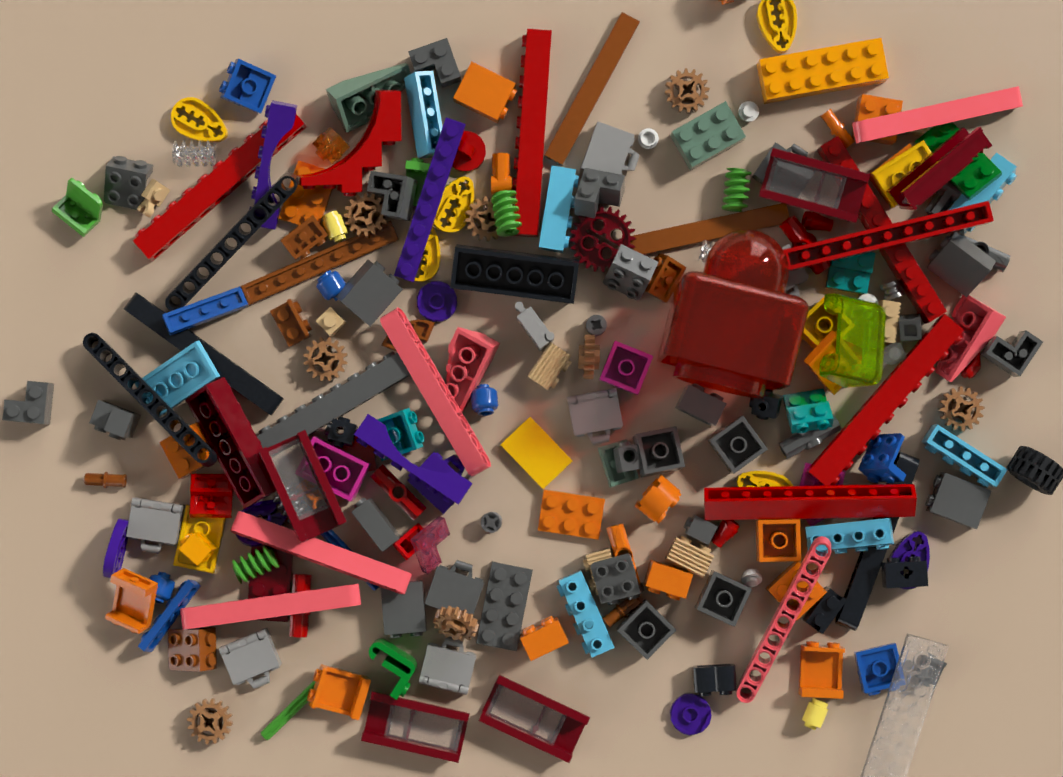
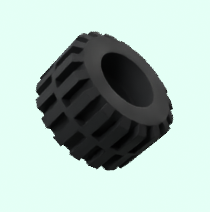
M1019 446L1006 467L1016 479L1046 495H1053L1063 479V468L1057 462L1027 446Z

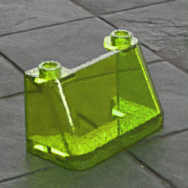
M825 294V310L833 315L838 314L836 352L823 357L820 363L819 375L844 388L876 385L881 380L883 371L885 309L877 303L840 294Z

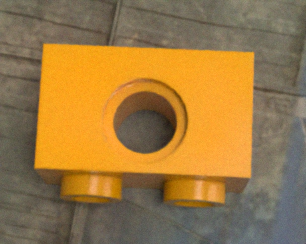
M201 532L188 533L181 540L182 546L179 548L197 566L205 564L218 549Z

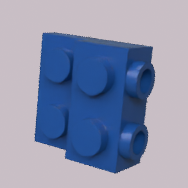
M236 59L235 62L231 61L227 68L229 77L227 81L223 80L219 88V92L222 93L220 98L261 114L276 75L241 59Z
M896 643L854 652L862 692L865 694L868 693L869 696L881 693L880 690L887 688L888 691L898 690L901 688L900 685L906 684Z

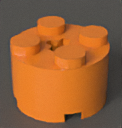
M660 474L659 478H656L642 494L643 498L637 500L634 506L653 522L656 521L659 524L666 516L668 507L673 508L678 503L681 493L675 485Z

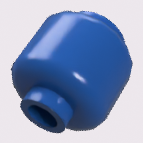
M328 270L317 279L316 287L326 300L334 298L337 301L338 299L335 296L341 292L347 283L337 271L331 272Z
M488 384L478 385L477 389L471 393L472 410L480 416L494 414V411L498 408L497 391L489 387Z
M158 572V575L154 574L149 577L150 580L158 583L156 603L163 604L164 601H169L172 596L175 582L170 579V574Z

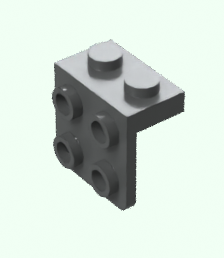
M113 156L106 165L104 202L137 210L138 206L145 199L141 194L146 188L147 179L153 172V164H148L143 160H129L124 156Z
M621 244L603 284L612 290L625 294L631 299L640 300L653 276L658 261Z
M630 554L615 556L591 564L601 604L608 602V605H613L628 597V600L640 597V594L644 591L643 583H638Z

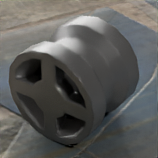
M900 280L880 286L885 294L884 300L889 301L905 295L904 291L900 289Z
M593 315L586 322V329L590 335H602L607 327L606 320L600 315Z
M488 512L482 517L481 526L486 532L494 533L501 528L502 518L498 513Z

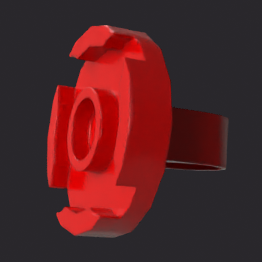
M471 131L463 132L452 165L455 170L461 172L473 171L482 165L486 156V148L480 136Z

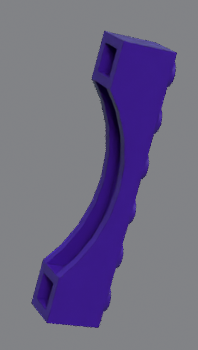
M272 100L271 104L266 106L265 117L268 118L267 126L263 125L261 138H265L264 146H260L258 153L261 164L260 167H256L255 179H258L257 187L253 186L251 199H255L254 204L271 188L270 166L272 156L279 141L294 126L297 105ZM274 193L269 195L271 202H278ZM280 207L261 227L276 229ZM257 208L255 209V214L262 218L265 216V211Z
M367 414L354 434L357 437L356 442L365 448L368 445L375 449L374 454L382 459L386 456L392 460L391 465L400 471L404 468L410 472L408 476L416 482L422 480L427 484L425 486L426 489L434 494L437 491L444 495L443 500L452 506L454 503L459 505L472 486L470 481L456 472H433L420 468L408 461L393 445L386 425Z

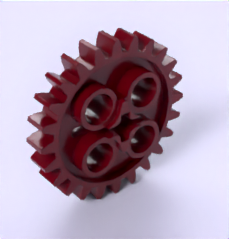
M601 206L595 218L578 216L581 221L580 224L573 223L577 230H570L575 235L574 238L569 239V241L575 242V245L570 248L571 250L578 251L574 254V257L581 256L582 258L579 263L582 264L586 261L587 269L593 265L594 272H597L598 268L601 267L602 273H605L606 267L610 268L619 249H615L605 242L600 245V240L588 234L587 230H591L600 236L607 234L606 239L617 244L619 248L621 244L630 249L636 248L631 244V241L637 240L636 237L631 236L635 229L628 228L632 222H624L627 216L622 215L619 217V209L612 213L613 209L611 206L607 211H605L604 206ZM597 220H603L604 228L600 231L594 229V223ZM615 230H621L622 238L618 241L612 239V232ZM587 238L594 240V246L591 249L584 247V241ZM605 248L612 250V256L608 259L602 257V251Z

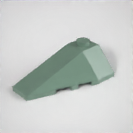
M407 63L347 79L326 89L330 104L346 133L366 124L370 120L369 117L374 109L375 90H398L402 92L406 88L404 78L411 74Z

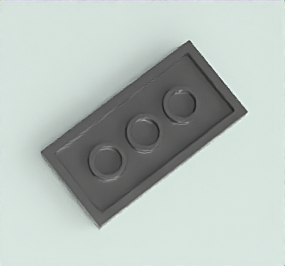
M492 561L477 644L517 651L533 569Z

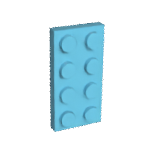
M195 341L144 376L143 379L171 408H174L203 386L219 378L220 375L201 342ZM136 382V383H135V385H136L137 388H138V386H139V384H140L139 382ZM153 395L146 399V404L152 402ZM167 409L161 411L160 417L167 413Z

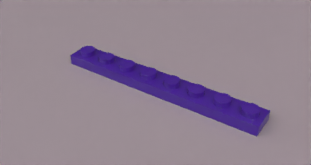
M445 118L394 276L411 282L415 280L466 126L465 123Z

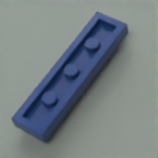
M239 286L162 314V318L169 334L173 335L247 308L248 303Z
M188 579L179 586V592L167 602L165 611L155 618L153 627L141 637V643L138 645L140 649L145 652H152L180 615V609L187 606L201 587L198 582Z

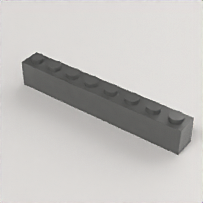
M393 351L383 357L384 361L381 363L373 362L365 367L366 371L359 375L357 372L348 377L349 382L344 385L338 383L331 387L329 394L316 396L312 399V404L307 407L305 404L299 406L294 410L295 414L290 417L285 415L276 420L278 424L272 428L268 425L259 430L260 435L257 438L260 440L262 447L268 448L297 435V433L306 430L309 436L325 427L328 423H331L333 419H338V417L345 415L410 376L399 354H395ZM280 451V452H278V453H276V454H274V455H271V458H273L274 456L278 455L279 453H281V452H283V451Z

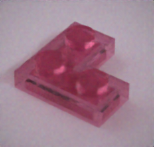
M438 516L410 539L423 573L429 574L442 563L436 546L450 535L444 517Z

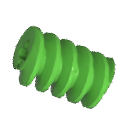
M726 168L731 172L725 174V177L730 180L724 182V185L729 188L723 191L727 197H724L722 201L727 205L722 206V210L743 212L742 209L748 207L747 204L743 203V200L749 199L748 196L744 195V192L750 191L744 185L751 183V180L746 179L745 176L751 175L752 172L741 168Z
M503 190L492 195L491 202L495 212V226L499 236H513L520 232L517 228L521 227L522 223L516 221L520 219V214H514L519 211V207L513 206L518 203V200L512 198L516 196V191Z
M265 545L262 546L263 553L255 549V556L253 557L249 552L247 553V560L240 556L239 564L235 559L232 560L233 570L240 584H242V579L248 582L250 579L249 575L254 579L257 577V572L263 575L265 569L268 572L272 571V565L275 568L280 567L277 556L272 548L268 549Z

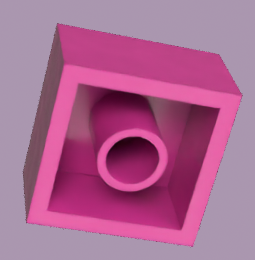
M614 341L599 380L638 395L653 355Z

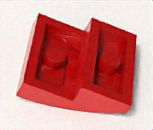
M191 474L190 518H232L233 488L225 474Z

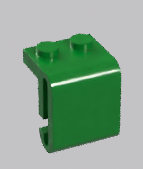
M379 638L370 646L369 656L374 660L380 650L389 655L381 666L401 677L390 694L391 697L397 700L399 696L404 697L411 685L408 681L417 668V660L386 639Z

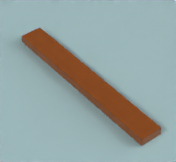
M623 12L621 13L546 151L545 157L563 166L640 21Z
M775 204L633 235L637 240L631 241V244L636 247L633 250L645 255L778 226L789 218L787 204Z
M388 221L387 225L382 224L381 227L384 231L377 230V236H374L372 233H370L369 238H366L364 233L361 237L356 235L240 286L248 305L250 306L321 275L328 270L337 268L398 241L399 238L392 222Z

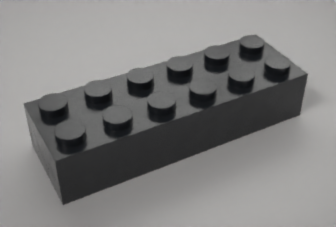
M456 244L450 288L574 304L579 260Z

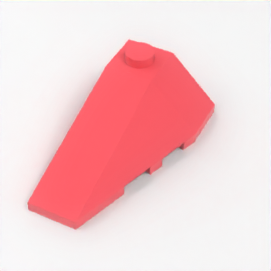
M962 295L951 316L953 321L964 329L961 333L963 337L955 346L952 344L948 348L949 354L944 360H938L935 371L951 383L995 336L1006 318L1003 314L970 295L967 297Z
M458 327L448 348L449 358L446 365V385L463 413L471 399L472 391L477 389L500 343L483 333Z

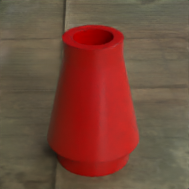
M805 211L801 224L806 230L830 232L833 227V220L814 211Z
M721 520L711 541L721 548L739 532L740 525L734 520Z

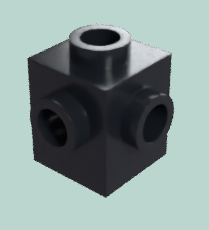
M763 388L761 391L758 390L750 398L749 407L752 408L751 414L763 420H768L769 418L776 419L780 413L783 395L774 394L773 390Z
M338 417V420L333 419L332 423L327 424L325 435H328L327 439L331 441L333 446L343 448L344 445L353 447L354 434L358 426L350 423L348 418ZM339 430H344L343 434H337Z

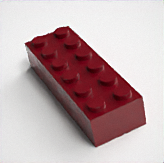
M225 377L206 384L188 397L186 402L210 447L216 452L217 460L243 508L245 509L275 493V486L258 451L263 448L261 442L254 433L250 422L247 420L240 403L234 396Z

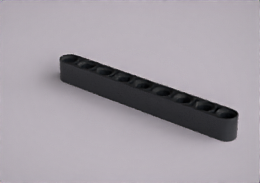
M290 172L283 174L169 293L165 304L170 311L184 307L295 192L299 183L298 177ZM291 179L294 182V186L292 188L285 187L283 180ZM272 193L277 194L280 201L277 203L271 202L269 195ZM255 209H263L265 216L262 218L256 216ZM241 224H249L251 231L244 232L241 229ZM227 239H235L237 241V246H229L227 244ZM213 253H220L223 256V260H214ZM199 268H206L209 271V275H201ZM186 282H191V283H193L194 286H195V289H194V290H188V289L185 287V283H186ZM171 297H178L181 300V304H174L171 301Z
M135 292L124 307L126 312L181 351L195 341H200L220 375L219 379L225 377L230 387L268 414L273 415L284 400L275 391L189 329L170 335L162 318V314H165V312L137 292Z
M89 333L84 337L83 346L198 463L204 467H211L216 463V452L102 337L96 333ZM98 341V345L92 348V344ZM112 354L111 360L105 362L106 357ZM122 368H126L125 373L119 376V371ZM139 382L138 388L133 390L134 383ZM153 395L152 402L146 404V399ZM167 409L166 416L160 418L161 411ZM181 423L180 430L174 432L175 425ZM195 437L194 444L188 446V440ZM208 451L209 457L206 460H202L203 453Z
M899 452L894 464L906 474L904 482H886V484H912L920 459ZM873 517V520H875V519H884V518H881V517ZM884 517L891 519L894 533L899 517ZM875 546L868 547V551L860 552L843 597L847 601L838 612L835 624L853 631L857 630L887 549L877 550Z

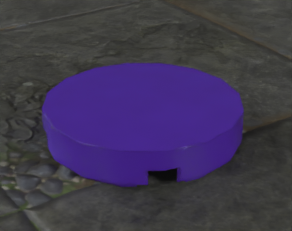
M432 281L419 290L417 307L420 314L427 320L442 322L449 319L455 313L457 296L454 289L450 288V285L447 283Z
M687 693L677 697L670 709V718L674 727L686 735L703 732L710 724L712 717L707 701L694 693Z

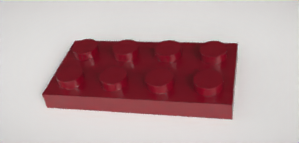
M264 545L251 547L253 557L255 556V549L263 553L262 546ZM272 548L277 556L280 567L275 568L272 565V571L268 572L265 569L263 575L257 572V577L254 579L249 575L248 599L291 593L293 555ZM289 615L257 620L289 622Z

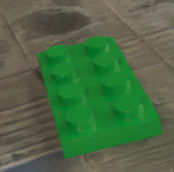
M953 122L933 126L915 141V145L924 140L930 151L933 152L954 135L959 128ZM978 153L977 158L973 157V161L950 180L969 201L1002 175V171L984 153Z

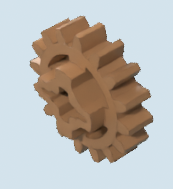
M685 68L682 74L677 70V77L671 75L669 78L672 83L666 82L665 86L669 89L665 90L664 94L670 96L666 101L667 103L673 102L672 109L676 106L679 107L678 113H681L683 109H686L687 114L690 113L691 109L697 112L698 105L700 107L705 105L702 100H708L709 96L705 93L709 92L710 88L704 87L708 81L701 80L702 73L698 76L695 75V69L688 73V69ZM684 78H689V79H692V80H691V81H683L682 79H684ZM697 85L700 87V96L696 92ZM674 86H675V89L678 90V95H677L676 98H675L674 92H673ZM692 86L690 93L684 94L682 97L684 89ZM683 101H690L692 104H683Z
M365 192L363 198L357 194L356 201L349 200L352 205L345 206L348 213L344 214V218L349 219L345 224L347 227L351 226L350 231L352 233L357 231L358 237H361L364 233L365 237L369 238L370 233L377 236V230L384 231L381 226L382 224L387 225L388 222L384 219L387 216L381 215L383 206L381 198L376 200L375 194L368 197V194ZM365 203H372L374 205L368 206ZM365 212H368V213H369V214H368L369 218H367V219L364 218V217H365V215H364ZM363 224L366 225L368 228H361L359 226Z
M487 196L483 197L482 202L476 199V205L469 204L471 211H465V214L469 216V218L464 220L465 223H469L466 230L472 229V237L476 234L479 235L478 241L485 237L486 242H489L491 236L494 240L498 239L496 230L487 233L489 227H496L491 200L488 201ZM486 206L483 212L476 211L479 207ZM489 215L488 219L491 221L485 224V219L482 217ZM474 220L477 221L479 228L475 226Z
M585 335L584 345H579L578 369H583V379H594V369L599 370L600 345H595V335Z
M320 337L319 343L313 340L312 344L314 346L306 347L309 350V354H303V356L308 358V361L303 362V364L309 365L306 371L307 373L313 371L312 377L314 379L319 375L320 381H324L325 377H327L328 381H332L333 375L339 378L338 372H345L342 366L348 365V362L344 361L348 354L342 353L345 347H338V340L332 343L331 337H328L327 341ZM327 346H332L338 353L329 352ZM319 348L318 355L313 357L314 352ZM324 354L332 357L331 360H328L327 365L319 361L324 358ZM336 361H339L338 366L333 370L332 366ZM320 365L323 367L324 373L319 372L314 366Z
M960 386L957 388V392L954 388H951V394H943L946 399L939 400L943 408H939L938 411L943 412L940 419L947 420L945 426L952 424V430H956L959 426L960 431H965V426L971 430L973 429L972 423L975 425L979 424L977 418L984 416L980 413V410L985 409V407L979 405L983 399L976 398L978 392L971 394V388L968 387L963 391V387ZM960 395L968 397L970 401L963 400ZM950 401H951V402H952V405H951L950 410H948V406H949V403H950ZM968 405L967 407H965V409L962 410V412H955L960 408V406ZM974 408V413H973V416L971 417L970 414H971L972 409ZM952 417H958L962 423L956 422Z
M448 606L447 609L441 607L440 610H437L433 620L434 628L439 629L438 633L446 634V638L450 636L453 640L460 639V641H464V638L467 640H471V637L474 638L479 624H477L478 619L473 618V614L466 613V609L461 611L459 607L452 608L451 606Z
M212 698L210 703H208L207 699L202 700V705L198 702L195 704L196 709L189 711L193 716L187 718V721L192 722L187 728L194 730L191 734L192 737L195 735L199 736L198 742L205 739V744L207 745L210 743V740L216 744L218 737L223 740L226 738L224 733H230L231 730L228 726H232L233 722L229 721V718L233 714H227L226 711L229 709V706L223 708V701L216 704L215 698ZM208 708H214V709H216V710H218V711H217V712L209 711ZM198 716L200 717V725H199V726L197 725V717H198ZM221 717H223V727L220 725ZM213 718L214 721L208 725L206 721ZM203 731H211L213 735L205 734Z

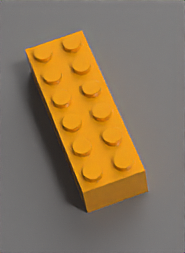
M882 38L759 59L757 63L764 104L885 83L889 78Z

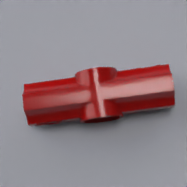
M795 215L790 216L779 225L794 245L793 247L803 245L802 243L817 242L816 237L805 230ZM826 262L809 267L817 275L825 271L831 263Z
M383 464L370 476L413 520L427 508ZM397 486L404 490V495L401 498H396L393 495V490Z
M293 574L292 593L311 590L312 575ZM311 612L290 616V637H308V622Z

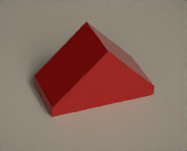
M417 523L396 541L393 546L407 561L432 537Z

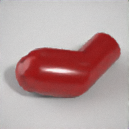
M980 352L961 372L963 378H973L981 369Z

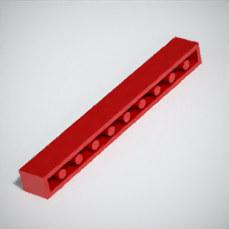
M527 29V35L522 37V47H526L525 55H521V67L524 68V75H520L519 88H523V96H518V108H522L521 116H517L516 128L520 129V137L516 136L515 149H519V155L514 157V169L518 170L517 177H513L512 190H516V199L518 200V203L513 206L519 207V211L515 212V214H520V219L516 221L521 222L522 226L517 228L520 232L513 236L538 238L552 30Z
M297 114L293 128L279 141L273 156L307 127ZM268 120L260 125V130L257 133L248 135L241 147L232 149L225 161L217 162L210 174L201 176L194 188L190 187L182 193L183 197L178 202L173 201L170 203L163 215L159 214L154 217L147 229L143 228L136 233V238L133 242L149 260L154 261L255 173L256 167H260L261 164L258 153L260 146H264L265 138H261L263 125L267 126Z
M838 136L817 149L824 162L860 171ZM833 176L840 187L842 178ZM867 183L858 213L861 223L866 230L893 224ZM906 244L879 250L896 279L900 280L902 289L917 313H921V319L924 324L933 321L947 312Z
M985 201L784 249L780 254L784 271L788 272L989 224L994 219L990 203Z
M946 314L941 315L922 336V340L915 344L806 471L823 486L835 485L840 479L838 475L843 470L847 471L854 463L852 459L856 454L860 456L866 450L867 446L865 444L869 439L874 440L881 432L879 428L882 424H888L895 416L893 412L896 408H902L908 401L906 397L911 391L914 393L922 385L920 382L922 378L932 374L935 370V363L938 360H944L949 354L948 348L952 344L955 346L962 339L961 333L964 329Z
M914 484L704 488L705 520L915 517L917 496Z

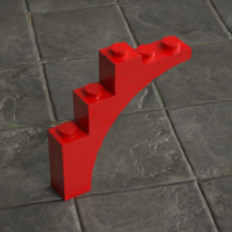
M375 90L374 109L370 123L355 148L342 160L326 169L311 174L297 175L298 185L303 186V189H315V185H323L325 189H333L337 185V191L344 193V196H356V192H362V167L365 171L376 170V167H382V142L383 145H395V141H402L401 91Z

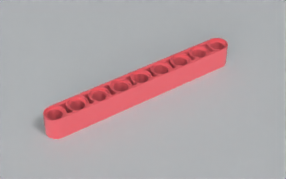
M1017 86L852 123L857 144L1023 107L1020 88Z
M397 307L382 316L380 322L468 474L473 477L491 467V462L405 313Z
M237 512L230 530L236 535L398 594L405 595L412 574L316 538L300 543L294 530L245 512Z
M823 536L817 537L811 544L738 682L736 694L741 702L749 703L755 698L831 555V542L828 538ZM818 545H825L828 549L824 552H819L816 547ZM815 563L818 567L815 570H810L807 568V565ZM805 581L808 583V586L800 588L797 583ZM796 599L799 603L792 606L788 604V601ZM786 617L789 619V622L783 624L778 619ZM777 635L780 639L772 641L769 639V636ZM765 652L768 653L770 657L764 659L760 657V654ZM753 670H757L761 674L759 676H753L750 672ZM749 688L751 692L743 693L741 689Z
M350 584L181 608L182 630L361 605L359 584Z

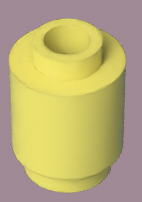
M337 210L323 215L322 224L329 240H334L337 243L346 239L345 235L349 232L341 214H338Z
M813 697L812 701H809L802 720L805 721L804 726L816 730L817 727L821 728L828 712V703Z

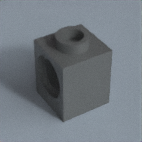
M921 313L900 315L901 341L922 340Z
M630 441L618 443L619 447L613 449L617 473L642 469L638 444L631 445ZM625 451L631 455L629 462H626L623 458Z
M693 515L692 518L688 517L683 528L686 529V534L709 545L718 526Z

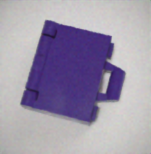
M433 452L420 466V468L433 472H455L448 465L449 462H452L460 470L458 472L459 475H462L465 469L455 454L443 460V457L438 452ZM411 478L407 480L441 513L445 514L452 506L443 500L444 495L437 491L434 494L426 489L425 486L427 484L422 480H419V482Z

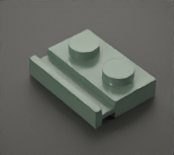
M627 439L598 448L609 487L639 479L637 470L617 473L613 449L619 447L618 443L628 442ZM627 451L623 454L626 462H629L631 459V455Z

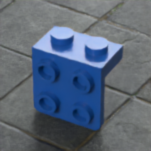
M901 433L879 434L874 440L870 439L858 468L867 477L868 481L875 484L879 482H904L906 474L894 464L905 438L904 435Z

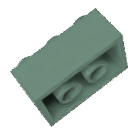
M725 101L673 130L670 137L691 171L741 143L746 138V135Z

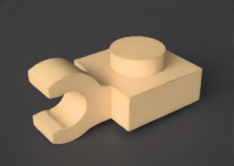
M152 178L141 194L145 199L138 206L137 210L150 218L154 213V205L160 207L170 189Z

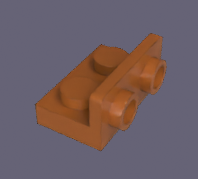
M312 215L281 238L280 241L295 260L297 258L302 260L311 253L309 249L313 246L319 247L327 241L325 237L328 234L314 215Z
M659 253L654 258V260L658 261V265L644 292L651 294L664 303H668L687 267L670 256Z
M288 299L284 304L270 310L289 347L312 336L309 332L312 330V327L307 319H302L300 313L303 311L297 301L293 302L292 299Z

